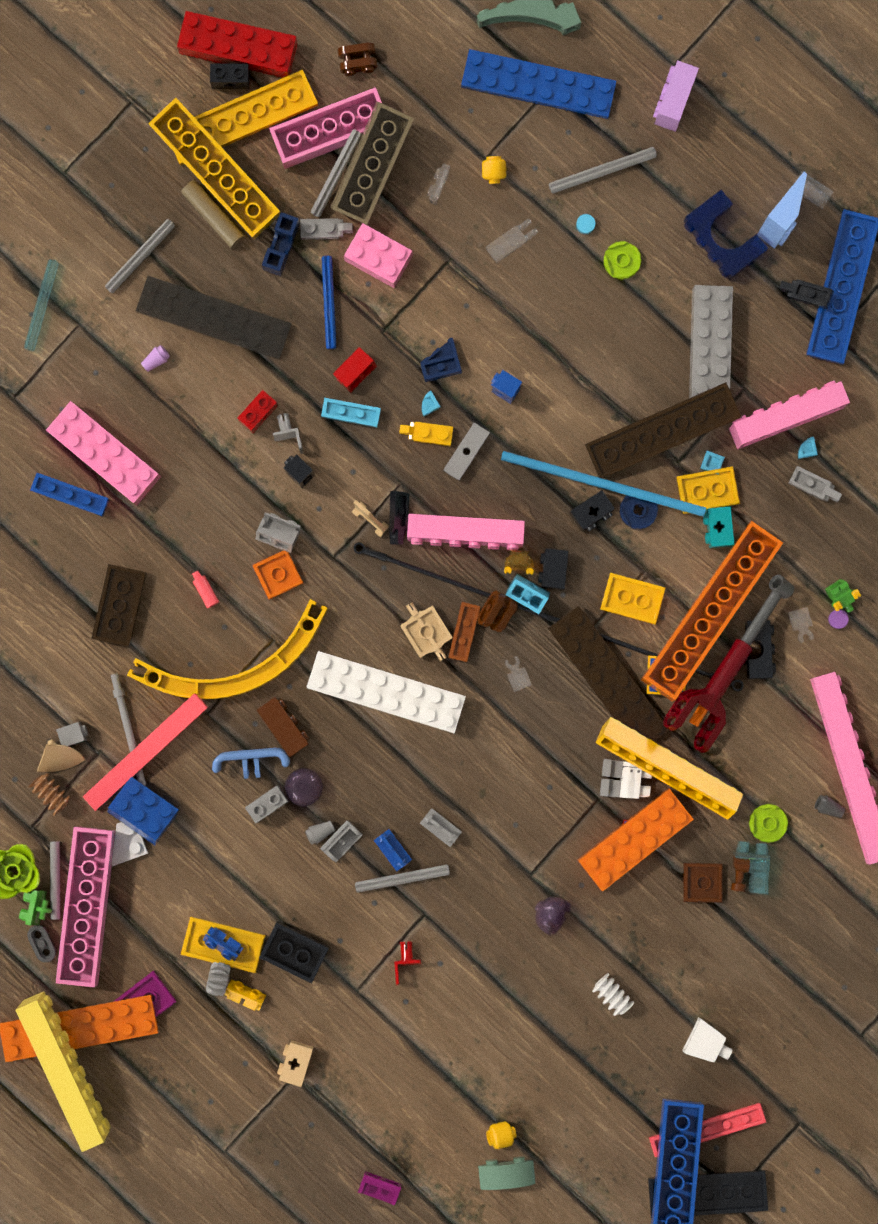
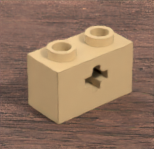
M291 1040L290 1045L286 1044L283 1056H286L284 1064L280 1063L277 1072L280 1075L279 1081L302 1087L314 1047ZM294 1058H296L297 1063L300 1064L296 1065L295 1068L292 1067V1063L290 1062L293 1061Z

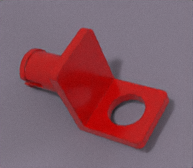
M407 941V950L405 942H400L401 960L394 962L396 986H399L398 966L421 965V960L413 959V943L411 941Z

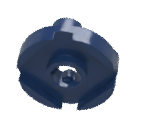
M626 495L620 504V518L631 529H645L652 525L656 519L658 506L656 503ZM635 506L643 507L642 515L633 512Z

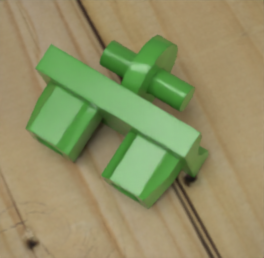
M33 890L27 893L24 892L23 901L30 904L29 909H21L19 919L25 921L26 925H40L41 919L45 920L46 913H52V909L47 908L48 900H45L47 891Z

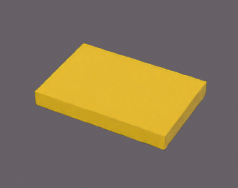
M733 466L676 477L681 501L706 507V510L708 508L740 504Z
M610 573L600 610L656 625L666 588Z

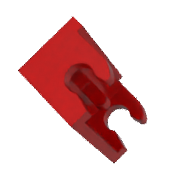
M359 347L333 375L351 393L377 365Z

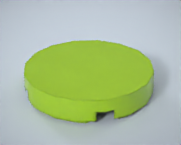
M616 242L610 245L605 252L603 259L604 268L613 278L620 280L629 279L640 268L641 254L637 247L629 242Z
M765 804L754 809L750 815L749 827L755 838L770 843L778 841L787 831L788 820L786 814L778 806Z

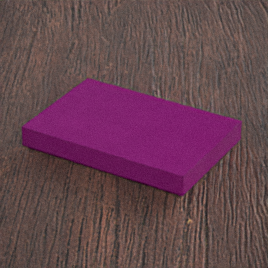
M152 971L114 1000L119 1001L152 994L156 1017L177 1002L155 971Z

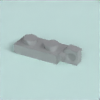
M300 219L302 240L339 239V237H343V233H353V223H343V219Z
M796 466L788 484L826 502L828 499L838 502L842 496L841 493L833 490L835 486L831 484L832 482L799 466Z

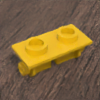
M232 979L224 994L227 996V999L238 1004L242 998L245 999L243 1006L253 1011H260L262 1003L266 998V995L261 991L247 987L242 982Z

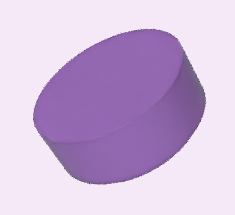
M834 610L829 614L828 622L831 627L841 629L847 625L848 615L843 610Z

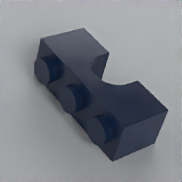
M280 212L274 229L275 234L272 244L267 249L262 263L263 271L282 276L300 225L299 218Z

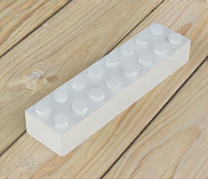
M320 651L317 653L307 688L450 733H455L466 697Z

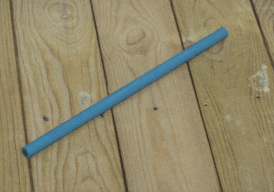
M503 451L501 460L702 517H704L706 507L510 452Z

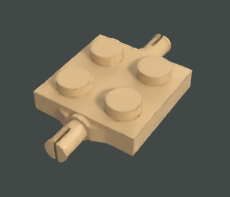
M413 602L410 603L411 607L408 604L406 607L412 616L408 621L401 624L400 627L420 658L428 653L435 652L441 662L443 660L442 657L444 659L447 658L441 647L453 637L433 605L426 610L418 612Z

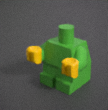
M839 579L825 589L829 598L833 601L832 607L836 611H839L840 608H845L847 613L853 611L854 608L851 603L855 601L854 599L861 597L858 589L851 590L848 583L842 579Z

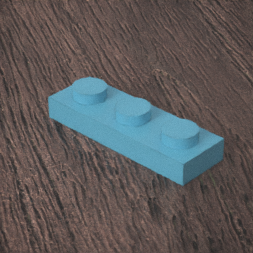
M324 398L321 417L377 428L381 408Z

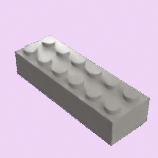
M694 285L692 289L689 398L727 382L730 389L733 286Z

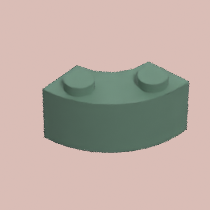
M523 1156L514 1157L513 1161L498 1162L497 1159L487 1160L486 1164L478 1166L481 1190L512 1189L536 1184L533 1160H525Z

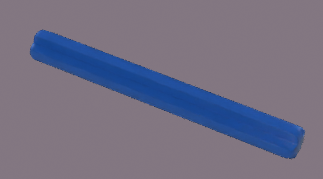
M322 256L326 348L336 349L332 257Z

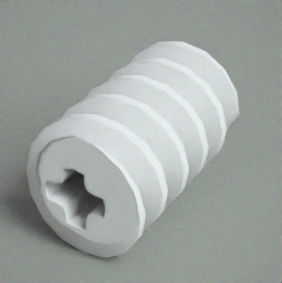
M607 973L595 984L592 992L600 991L598 998L605 997L603 1004L610 1003L608 1010L615 1008L616 1010L613 1015H622L635 1002L631 1001L628 1003L630 997L628 995L623 997L625 993L623 989L617 991L620 985L618 983L612 985L614 979H607L609 973Z

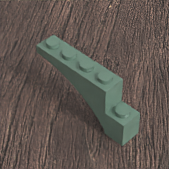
M514 0L509 3L502 2L491 10L484 9L477 15L479 28L496 23L519 21L544 25L560 31L562 35H566L579 30L581 27V21L573 2L569 4L567 2L562 3L555 9L552 0Z

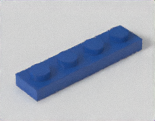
M36 473L30 489L32 492L102 517L109 502L107 497L40 473Z

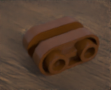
M374 43L354 44L337 49L338 58L345 60L339 64L340 72L345 74V76H353L356 72L372 73L378 67L377 59L370 56L376 52ZM363 57L361 59L352 60V58Z
M493 591L479 612L478 624L484 627L490 626L491 630L502 632L507 628L510 618L518 609L517 601L508 596L505 597L501 592Z

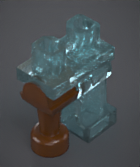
M738 841L736 851H733L732 863L735 868V882H732L731 890L746 892L747 885L743 883L745 873H750L748 891L750 893L768 895L771 857L768 855V844L756 843V851L751 853L749 852L750 842Z

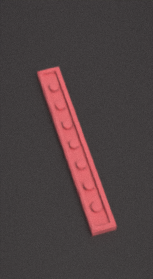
M194 693L92 787L83 798L97 811L127 783L130 777L133 778L209 707Z

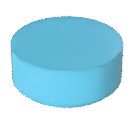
M589 214L581 215L576 222L577 230L582 234H590L595 228V219Z

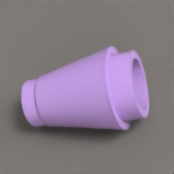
M162 345L155 346L141 364L149 372L167 362L170 355Z

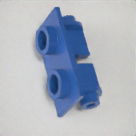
M390 829L374 840L396 871L412 860Z
M210 927L207 932L208 934H205L203 938L205 945L210 949L220 951L225 959L236 961L238 954L243 950L241 944L231 937L227 942H224L223 940L227 934L216 927Z

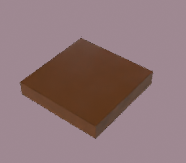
M683 863V902L722 903L723 864Z

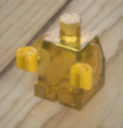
M510 550V555L505 561L504 573L511 574L512 570L519 569V571H526L527 575H533L534 563L529 556V551Z

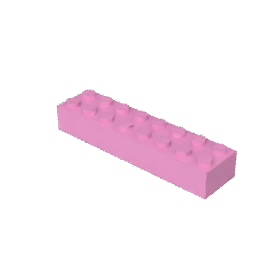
M78 826L73 829L56 983L86 987H96L98 985L115 830Z

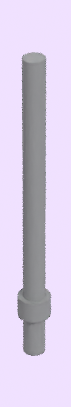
M116 673L111 675L114 687L112 691L114 698L117 699L131 752L137 746L124 699L125 691L121 687L119 675ZM141 769L136 774L138 782L146 785L143 770Z

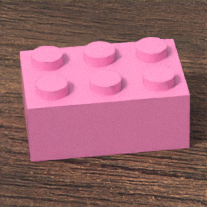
M362 223L344 255V260L395 288L413 253L407 247Z

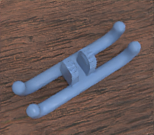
M281 748L229 751L220 753L214 759L212 771L218 773L221 770V763L223 761L242 759L244 779H248V759H253L256 778H260L259 758L279 757L283 767L289 766L290 758L285 750Z

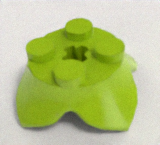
M16 844L9 850H0V899H10L20 892L27 893L36 889L40 882V874L35 866V857L31 849L27 845ZM16 866L18 875L15 874L14 876H12V871L10 870V868H15Z

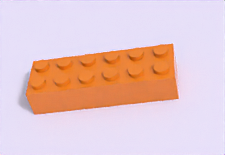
M666 789L624 824L577 859V861L603 892L694 819L670 789Z

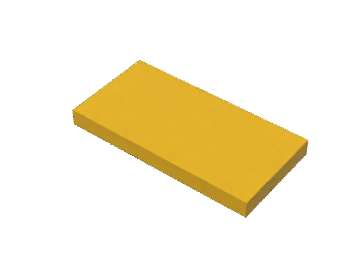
M191 916L181 955L212 963L222 962L232 968L256 973L266 935ZM210 927H216L227 934L223 940L224 942H227L231 937L241 944L243 950L238 954L236 961L225 959L220 951L210 949L205 945L203 938L205 934H208L207 932Z

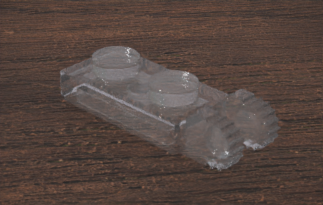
M527 219L518 226H514L486 246L485 249L496 264L527 243V240H530L539 232L535 228L526 235H523L521 231L530 226L532 223L530 219Z

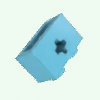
M516 574L506 592V596L537 614L541 612L550 592L519 574Z

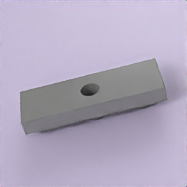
M473 423L443 471L460 481L490 432ZM465 449H468L470 451V454L465 455L463 451Z

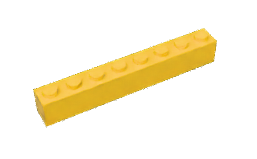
M610 717L602 726L595 742L596 744L727 820L737 812L743 794L734 787H730L720 781V779L706 773L703 769L689 763L686 759L675 755L669 749L663 748L653 740L639 734L636 730L622 724L619 720Z

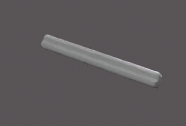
M352 130L311 209V214L314 216H321L362 137L361 132Z
M166 219L105 285L109 292L114 293L173 230L175 225L171 220Z
M448 865L431 867L356 882L355 888L356 892L359 893L446 876L450 874Z

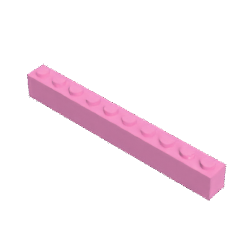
M835 672L812 678L810 681L866 864H874L878 862V805H876L874 800L876 792L874 787L869 784L870 773L868 768L864 767L862 761L865 760L862 749L858 748L857 742L859 737L856 730L853 731L851 725L853 723L852 714L847 712V698L840 689V686H842L841 678Z

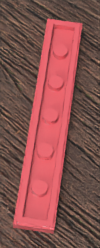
M761 1103L702 1120L701 1143L766 1123ZM659 1134L649 1137L655 1157L658 1154Z

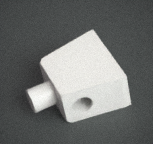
M699 1017L682 1050L688 1055L710 1062H715L718 1055L728 1060L732 1053L731 1048L723 1045L726 1037Z

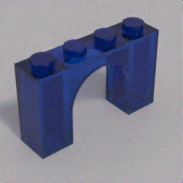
M720 190L688 214L683 222L685 223V229L696 237L697 244L701 248L704 247L706 249L708 258L713 263L716 262L720 267L719 271L722 276L728 277L731 280L764 255L768 248L757 234L735 249H725L715 243L711 235V225L730 210L733 205L725 193Z

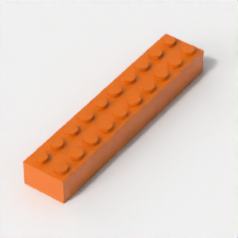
M751 521L643 675L641 681L671 702L675 701L783 542Z

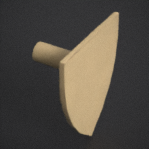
M49 740L44 749L37 772L66 770L85 761V758L74 748L58 745L55 740Z

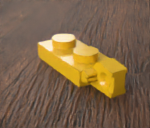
M411 422L410 426L400 425L399 433L409 435L408 439L414 442L451 446L453 427Z

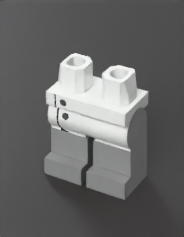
M603 759L602 776L620 778V780L601 779L600 796L639 799V797H650L651 786L640 785L641 778H652L650 774L629 762Z

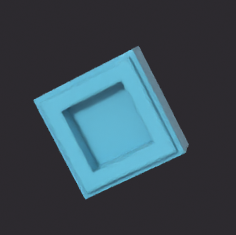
M706 451L700 469L704 471L721 469L725 457Z

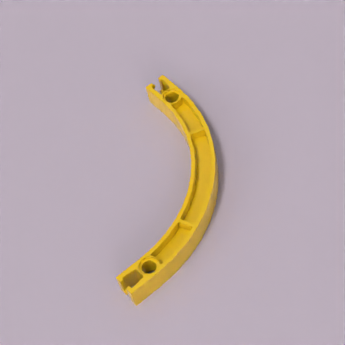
M310 599L300 621L286 642L265 661L240 674L218 679L183 678L166 673L135 658L133 662L135 666L138 667L140 664L147 668V672L142 678L134 675V670L130 669L127 676L164 693L184 698H190L196 693L201 699H220L250 692L277 678L303 654L317 633L328 608L322 605L320 608L322 611L317 619L309 617L312 606L317 604V602ZM308 620L314 623V627L310 631L305 630L303 627L304 623ZM156 672L159 679L156 683H151L149 677L152 673Z

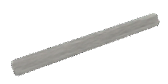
M654 147L556 180L549 183V189L551 193H556L653 159L657 156Z

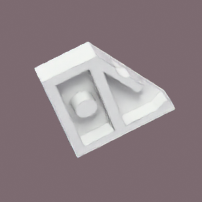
M122 822L117 823L112 866L148 854L143 837Z

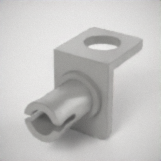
M283 413L285 421H283L282 414H279L277 419L280 432L273 433L274 440L281 441L297 437L300 453L304 454L298 428L291 429L288 413Z

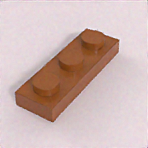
M465 602L461 603L448 658L467 662L480 606Z

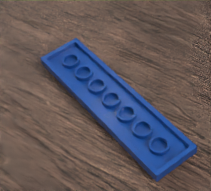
M469 49L461 88L608 119L616 81Z
M843 209L823 287L832 289L834 293L828 309L821 307L817 309L806 356L840 365L844 364L878 231L877 217Z

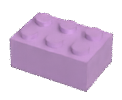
M678 60L675 66L671 65L666 80L667 83L664 84L659 99L662 101H658L653 115L656 118L655 125L676 132L699 68Z

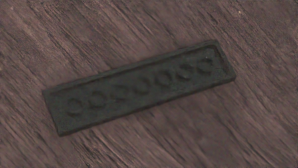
M147 276L136 308V313L278 360L281 358L292 326L290 322L151 276Z

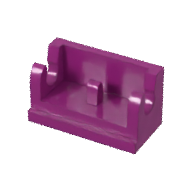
M365 1171L358 1193L395 1205L402 1184Z

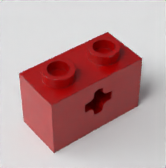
M262 390L237 419L254 434L278 407V404Z

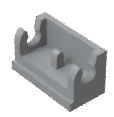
M347 820L320 849L329 858L337 862L363 834Z

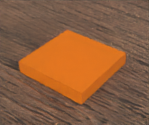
M283 550L252 565L269 600L304 584L287 551Z

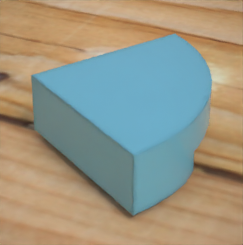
M429 391L422 401L424 417L441 408L432 391Z
M814 436L801 444L798 450V459L818 455Z

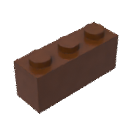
M274 697L256 711L289 758H291L309 745L308 740L310 738L304 729L300 731L296 726L299 722L293 714L289 716L285 710L288 707L283 699L280 698L278 700L277 697Z

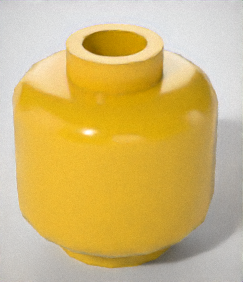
M501 156L486 157V160L482 161V178L489 180V184L500 183V179L506 178V161L501 159Z
M507 1121L492 1124L489 1130L486 1131L488 1144L495 1149L512 1146L514 1138L517 1136L514 1126L511 1127Z

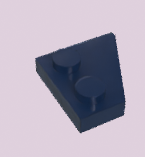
M453 337L449 338L447 343L441 348H437L431 356L426 357L420 362L425 382L462 373Z

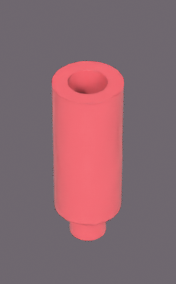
M199 570L192 573L195 579L193 584L207 609L218 604L219 600L205 575L201 576Z

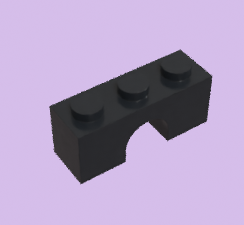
M770 620L765 622L754 640L761 647L760 656L757 659L746 660L747 679L773 678V674H776V665L772 663V655H775V645L771 644V636H774V625L771 624ZM752 621L745 622V632Z

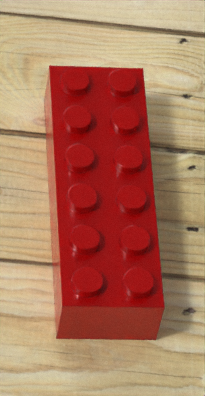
M186 11L177 49L181 55L221 64H248L251 71L284 78L291 73L298 43L294 35Z

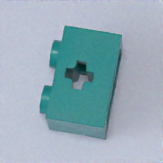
M731 506L708 508L703 517V523L707 525L708 533H705V543L709 544V549L732 547L734 545ZM717 523L720 527L722 526L723 528L719 531V533L717 529H714V526H716Z

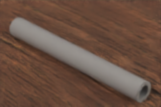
M60 841L50 842V908L52 909V920L60 919Z

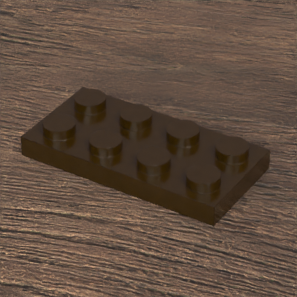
M108 564L91 639L130 647L146 572Z

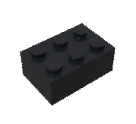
M277 921L259 958L312 984L330 946Z

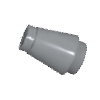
M331 821L308 827L305 834L312 845L321 842L334 832L335 829Z

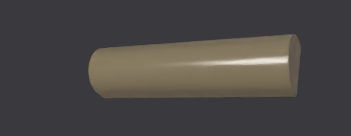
M195 180L189 182L182 189L181 194L230 249H233L245 238V235Z

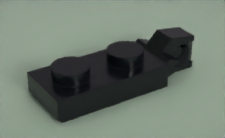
M798 279L797 281L793 280L792 283L781 281L779 287L781 291L788 293L787 297L824 309H828L834 293L830 288Z
M390 491L389 536L390 544L403 545L405 532L408 531L410 494L406 492Z

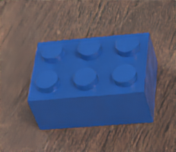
M130 777L108 807L110 815L153 845H156L179 811V809L132 777Z

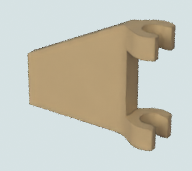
M357 500L354 501L355 508L352 513L356 517H359L361 514L377 528L375 533L382 537L383 533L389 529V525L385 522L380 523L366 509L367 506L364 503H359Z

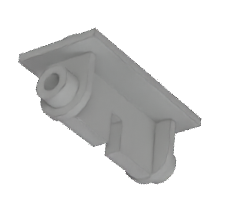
M432 808L420 822L422 826L449 847L462 833Z

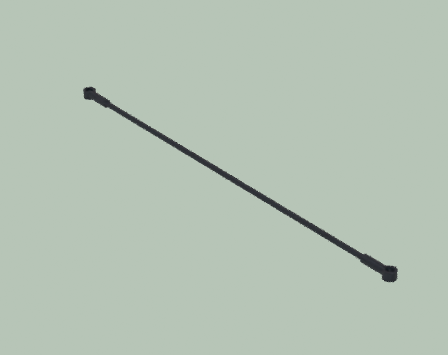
M361 542L354 545L356 554H365L384 562L388 561L485 597H489L491 594L391 558L385 553L365 547ZM358 545L363 546L361 552L356 551ZM518 604V609L554 622L560 620V618L543 612L537 614L524 605ZM599 633L604 640L647 656L658 655ZM696 669L694 672L708 677L709 680L714 675L713 672L708 673L700 669ZM733 680L729 687L734 691H741L744 684L741 680ZM735 682L741 684L740 689L734 687Z

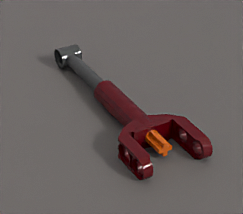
M781 575L772 577L769 582V588L772 592L741 640H735L706 687L681 692L663 720L664 726L670 731H674L683 725L696 704L698 708L690 718L689 723L698 727L706 713H710L694 738V748L700 753H706L712 747L726 725V711L722 705L721 698L753 650L750 645L780 599H787L794 592V586ZM686 702L685 707L681 709L682 704ZM676 718L674 724L670 726L671 721ZM716 723L714 729L710 731L711 726ZM705 740L704 745L699 747L700 743Z

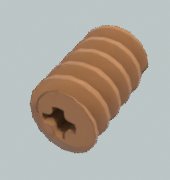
M47 773L38 777L28 788L34 787L32 791L34 794L40 792L38 799L45 798L43 804H50L48 810L52 811L55 809L53 816H56L68 805L70 796L63 798L62 796L65 791L58 792L60 785L58 784L53 787L52 785L55 780L48 781L47 779L50 774Z

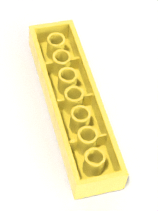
M43 991L23 1000L17 1007L16 1012L79 1147L84 1152L104 1143L110 1131V1124L101 1113L102 1107L100 1102L96 1101L93 1096L94 1090L92 1085L87 1083L85 1079L86 1073L84 1068L79 1066L76 1060L77 1053L75 1049L71 1048L68 1043L69 1036L67 1032L63 1031L60 1026L61 1020L59 1015L54 1013L52 1009L53 1003L50 996H46Z

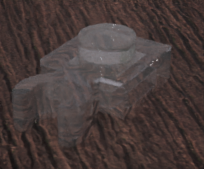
M805 607L789 612L788 616L793 631L799 630V642H804V634H807L809 639L813 640L814 635L808 630V627L813 625L808 608Z
M517 656L514 657L516 664L513 666L509 665L508 660H505V666L511 669V673L507 674L513 692L532 685L525 667L519 669L520 661Z

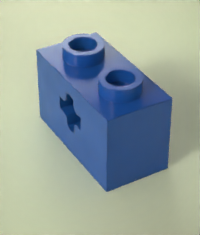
M504 370L500 374L496 373L491 381L492 393L509 404L513 402L522 386V381Z

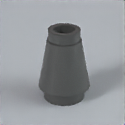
M820 795L816 800L815 809L818 810V813L838 818L843 816L845 808L829 796Z

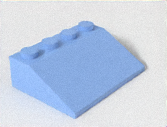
M805 172L801 174L768 215L757 234L774 249L778 244L780 246L784 244L797 225L795 220L799 214L807 176Z

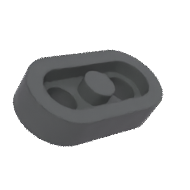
M42 925L31 927L27 937L36 957L41 962L52 961L56 956V948L47 929ZM37 931L41 932V938L35 936ZM44 949L50 950L48 956L44 954Z

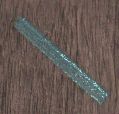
M52 259L48 260L25 340L24 348L29 351L35 350L59 263Z

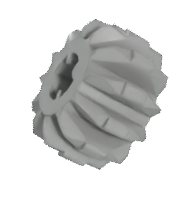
M213 962L211 964L206 986L207 993L215 996H223L225 994L230 975L229 965L222 962Z

